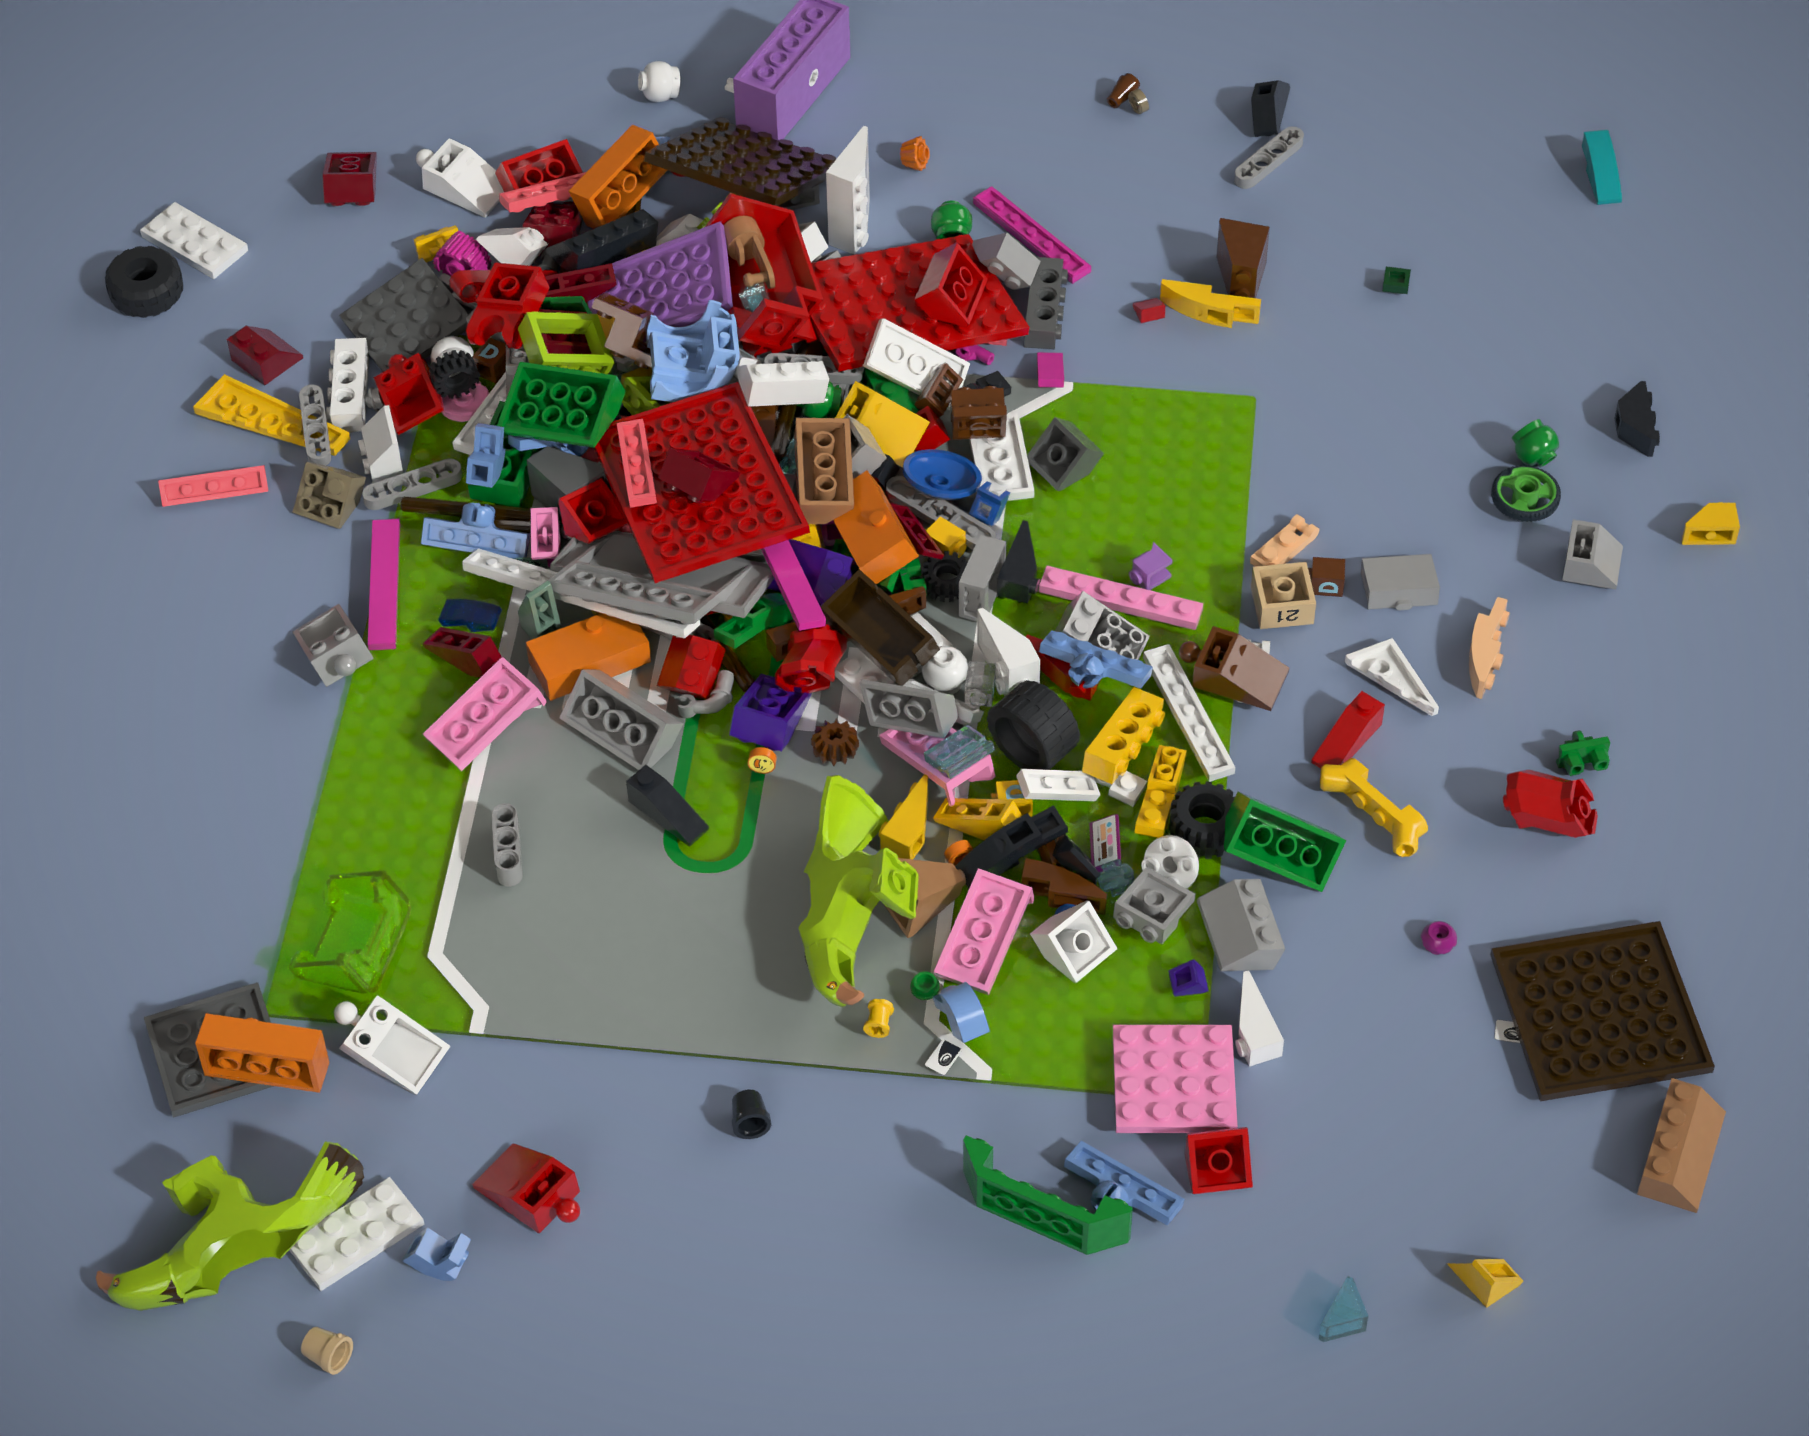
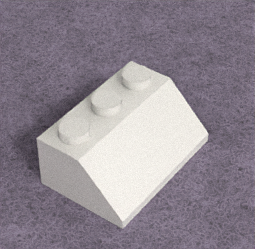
M823 361L751 364L739 366L735 371L748 406L824 403L829 376Z

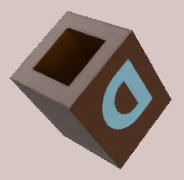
M489 338L486 344L482 345L472 357L480 377L497 383L506 372V343Z
M1313 557L1312 568H1308L1314 595L1343 597L1345 559Z

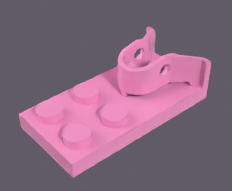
M502 657L435 721L423 735L462 771L504 729L521 716L524 711L541 704L544 706L546 699L533 683Z
M953 728L950 729L945 738L888 729L879 735L881 744L921 773L928 775V778L945 789L949 806L955 804L954 788L964 781L975 782L995 778L991 755Z
M978 868L935 967L934 975L959 985L967 982L973 990L989 995L1027 904H1033L1034 894L1032 887Z

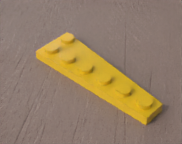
M225 374L193 406L195 414L210 420L220 421L305 447L300 409ZM311 414L307 417L308 419H317V417ZM327 422L331 455L336 456L350 440V434ZM316 432L311 434L310 437L320 438L323 434Z

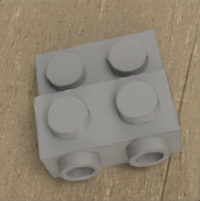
M1146 867L1115 902L1113 917L1116 918V922L1120 927L1124 929L1131 927L1139 931L1145 941L1149 943L1156 941L1163 944L1178 927L1179 918L1194 902L1195 893Z

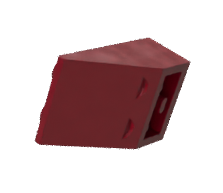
M565 201L563 204L549 202L545 206H533L523 223V228L530 227L539 231L544 237L543 240L548 244L546 247L548 248L579 235L583 218L574 201Z

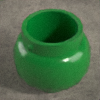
M945 201L931 215L932 232L936 235V239L969 234L972 230V214L967 207L957 201Z
M829 381L824 403L797 404V407L801 408L803 416L809 418H835L839 412L841 402V387L839 385L833 386Z
M1540 419L1527 424L1512 436V440L1516 444V455L1522 463L1528 466L1538 465L1541 468L1557 457L1555 452L1559 448L1558 436L1550 426L1544 425Z

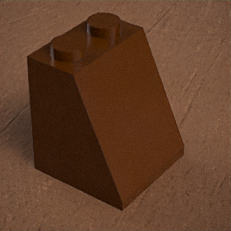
M1220 218L1216 258L1228 295L1249 298L1257 297L1267 263L1269 226Z

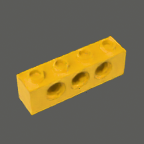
M1133 687L1086 749L1082 772L1110 784H1113L1119 775L1123 776L1128 768L1129 761L1137 758L1143 742L1148 743L1155 726L1159 727L1165 717V712L1162 711L1164 699Z

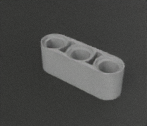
M502 803L494 807L491 814L494 862L498 882L501 885L511 887L520 883L523 877L520 827L516 808L509 803Z

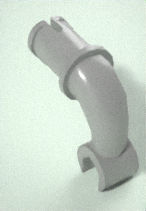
M727 670L719 671L715 689L712 690L710 698L706 700H695L694 696L690 694L681 695V705H678L679 714L684 718H691L696 713L711 714L723 709L732 701L733 673Z

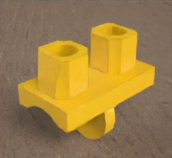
M457 226L444 227L437 232L421 235L413 239L418 259L423 258L426 263L433 261L439 249L458 231Z

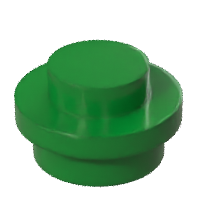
M920 972L912 979L910 990L916 998L930 1000L939 993L940 983L932 973Z

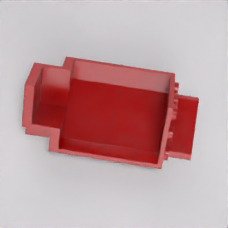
M730 193L705 227L717 222L725 225L729 220L738 216H749L755 219L764 238L765 244L763 249L775 278V288L768 289L765 282L754 284L753 287L748 288L744 284V275L747 273H760L755 259L745 260V265L739 267L737 261L728 254L733 307L727 312L735 316L738 340L741 341L743 350L757 358V355L769 351L779 353L791 349V344L806 340L807 343L817 340L810 315L823 301V297L794 211Z

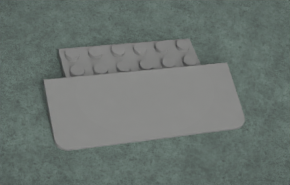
M613 531L589 544L573 537L550 564V570L557 573L547 581L551 583L553 592L558 593L560 596H574L582 598L586 602L596 601L605 603L613 608L631 609L634 613H648L660 619L670 618L679 620L683 624H695L709 611L745 618L775 578L768 564L734 557L654 583L633 534Z

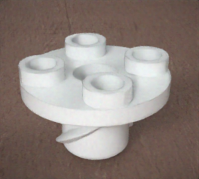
M1166 835L1154 840L1148 846L1141 867L1142 870L1148 867L1187 889L1197 878L1199 861L1195 850L1186 840L1178 836Z

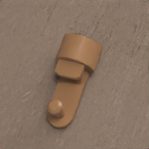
M738 216L729 220L724 225L729 256L737 261L739 267L745 265V260L754 258L760 270V273H747L744 275L745 286L750 288L754 284L765 282L768 289L775 288L773 270L763 249L765 241L755 219L749 216Z

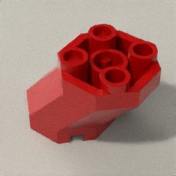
M826 624L825 626L805 631H792L788 642V654L775 673V684L788 692H794V687H800L802 693H813L829 689L831 686L830 681L833 682L835 680V668L847 649V638L838 631L831 630V626Z
M1523 770L1507 774V794L1503 796V804L1507 811H1511V815L1516 820L1519 829L1536 827L1574 838L1595 834L1598 815L1596 809L1591 810L1589 802L1594 801L1593 793L1583 779L1571 781L1533 770Z

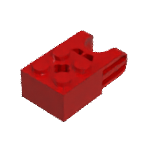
M494 263L476 299L477 307L467 325L466 333L470 344L484 345L492 335L502 332L508 348L519 349L523 343L518 327L527 312L539 311L550 288L541 267Z

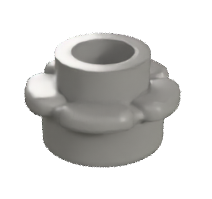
M370 387L368 393L365 394V400L369 409L373 408L378 412L385 404L378 388Z

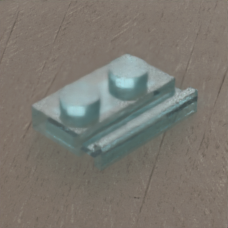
M967 724L924 752V757L927 763L941 773L945 772L948 778L951 779L995 749L993 741H987L984 735Z

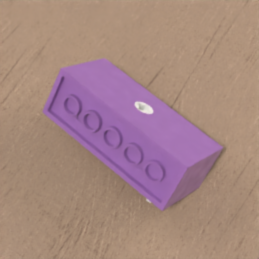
M799 0L736 76L727 79L725 90L734 93L736 126L747 125L751 128L750 131L770 133L775 140H781L786 137L850 59L848 6L832 0Z

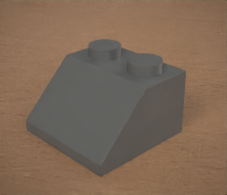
M1054 417L1028 453L1027 458L1028 463L1057 491H1061L1089 475L1104 453L1072 422Z

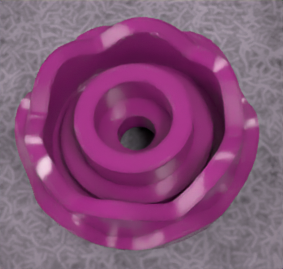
M1443 921L1429 923L1424 927L1420 935L1424 948L1434 955L1449 953L1457 945L1456 931L1450 924Z

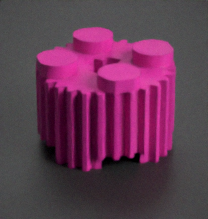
M458 230L436 253L437 255L433 258V264L438 272L442 270V273L452 276L460 270H490L492 260H490L491 257L488 255L489 252L477 240Z

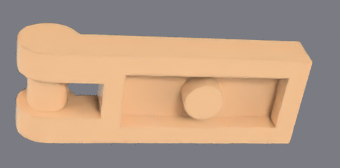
M1296 514L1286 527L1251 556L1250 564L1257 567L1288 563L1317 537L1319 528L1313 524H1307L1303 517ZM1300 531L1303 534L1299 536L1296 533Z

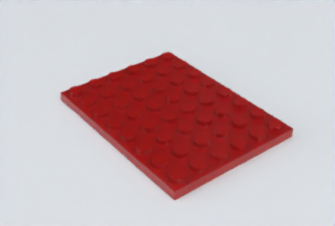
M969 234L811 263L823 301L810 315V319L817 337L838 372L863 367L878 321L882 318L946 351L1025 336L1029 334L1030 327L997 276L989 272L988 268L979 261L972 246L973 240ZM955 243L961 246L988 279L972 320L966 327L931 319L924 310L919 308L914 300L933 255Z
M739 382L613 421L594 448L654 583L810 533L809 524L751 407L747 405ZM643 419L657 503L630 508L617 423ZM670 448L700 451L740 472L739 477L715 501L703 500L702 504L688 499V494L684 491L676 492L667 488V482L658 478Z

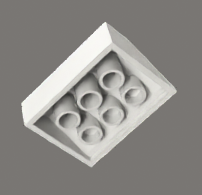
M866 126L860 129L826 172L829 245L854 255L861 247L866 245L869 237L867 233L870 203L868 127Z

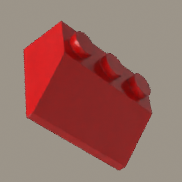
M567 139L503 161L495 172L504 192L583 173Z
M955 243L933 255L914 300L919 308L924 310L931 319L966 327L972 320L988 279L961 246Z

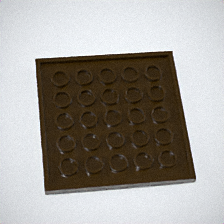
M717 117L708 123H704L687 133L646 151L644 162L746 198L779 206L826 181V172L835 162L836 157L830 154L822 155L816 153L810 147L793 145V142L790 140H775L770 133H756L750 131L751 128L747 125L736 126L726 118Z
M1660 921L1491 948L1490 956L1540 1102L1671 1080V1078L1679 1079L1713 1073L1715 1068L1714 1062Z

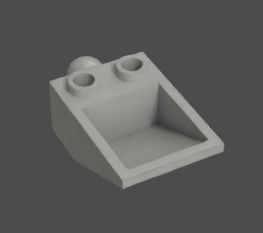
M340 604L293 631V634L326 687L344 676L352 675L357 668L374 659Z

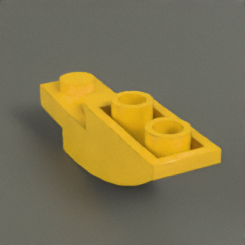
M1161 280L1160 301L1183 315L1204 323L1232 328L1233 321L1259 324L1261 299L1212 293V285Z
M1159 745L1148 778L1147 790L1135 824V833L1157 838L1164 836L1165 829L1168 828L1170 821L1172 800H1175V795L1178 791L1187 750Z

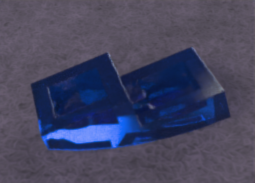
M446 599L438 621L443 627L466 625L470 632L493 631L502 609L500 606L482 601Z

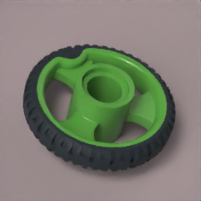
M1517 465L1507 468V470L1505 469L1498 474L1492 485L1491 496L1496 508L1505 516L1513 518V520H1520L1521 522H1536L1551 516L1556 511L1561 499V489L1556 479L1547 471L1535 466ZM1502 486L1513 490L1511 504L1503 498L1501 494ZM1539 498L1550 500L1545 506L1535 509Z

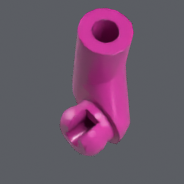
M979 345L955 350L956 356L965 361L979 360L987 365H990L995 357L992 352Z

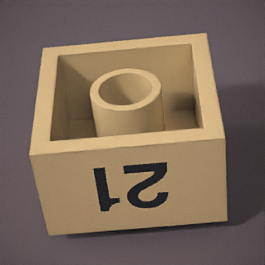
M1307 562L1253 567L1251 591L1260 629L1314 624L1316 600Z

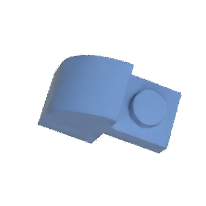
M478 423L475 426L474 452L467 460V484L492 488L498 481L505 457V449L503 448L504 427Z
M967 982L957 986L945 987L941 990L940 994L933 996L936 1008L947 1015L953 1036L961 1042L965 1043L990 1032L980 1001Z
M427 1228L415 1235L403 1262L424 1275L443 1281L455 1280L468 1257L469 1251L466 1249L471 1239L460 1233L452 1239L446 1240Z

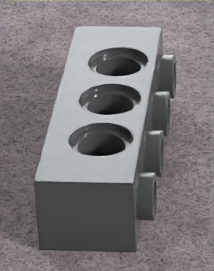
M1036 257L1041 262L1029 289L1026 322L1030 328L1029 334L1025 335L1024 348L1055 350L1056 339L1061 340L1062 324H1058V321H1063L1064 306H1060V303H1065L1066 288L1062 287V284L1067 285L1068 269H1063L1064 259Z

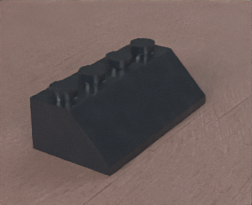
M641 209L546 248V253L567 272L612 264L656 246L658 221L644 209Z

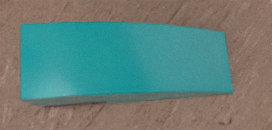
M1609 130L1584 132L1582 149L1587 161L1586 172L1597 205L1622 203L1618 166Z

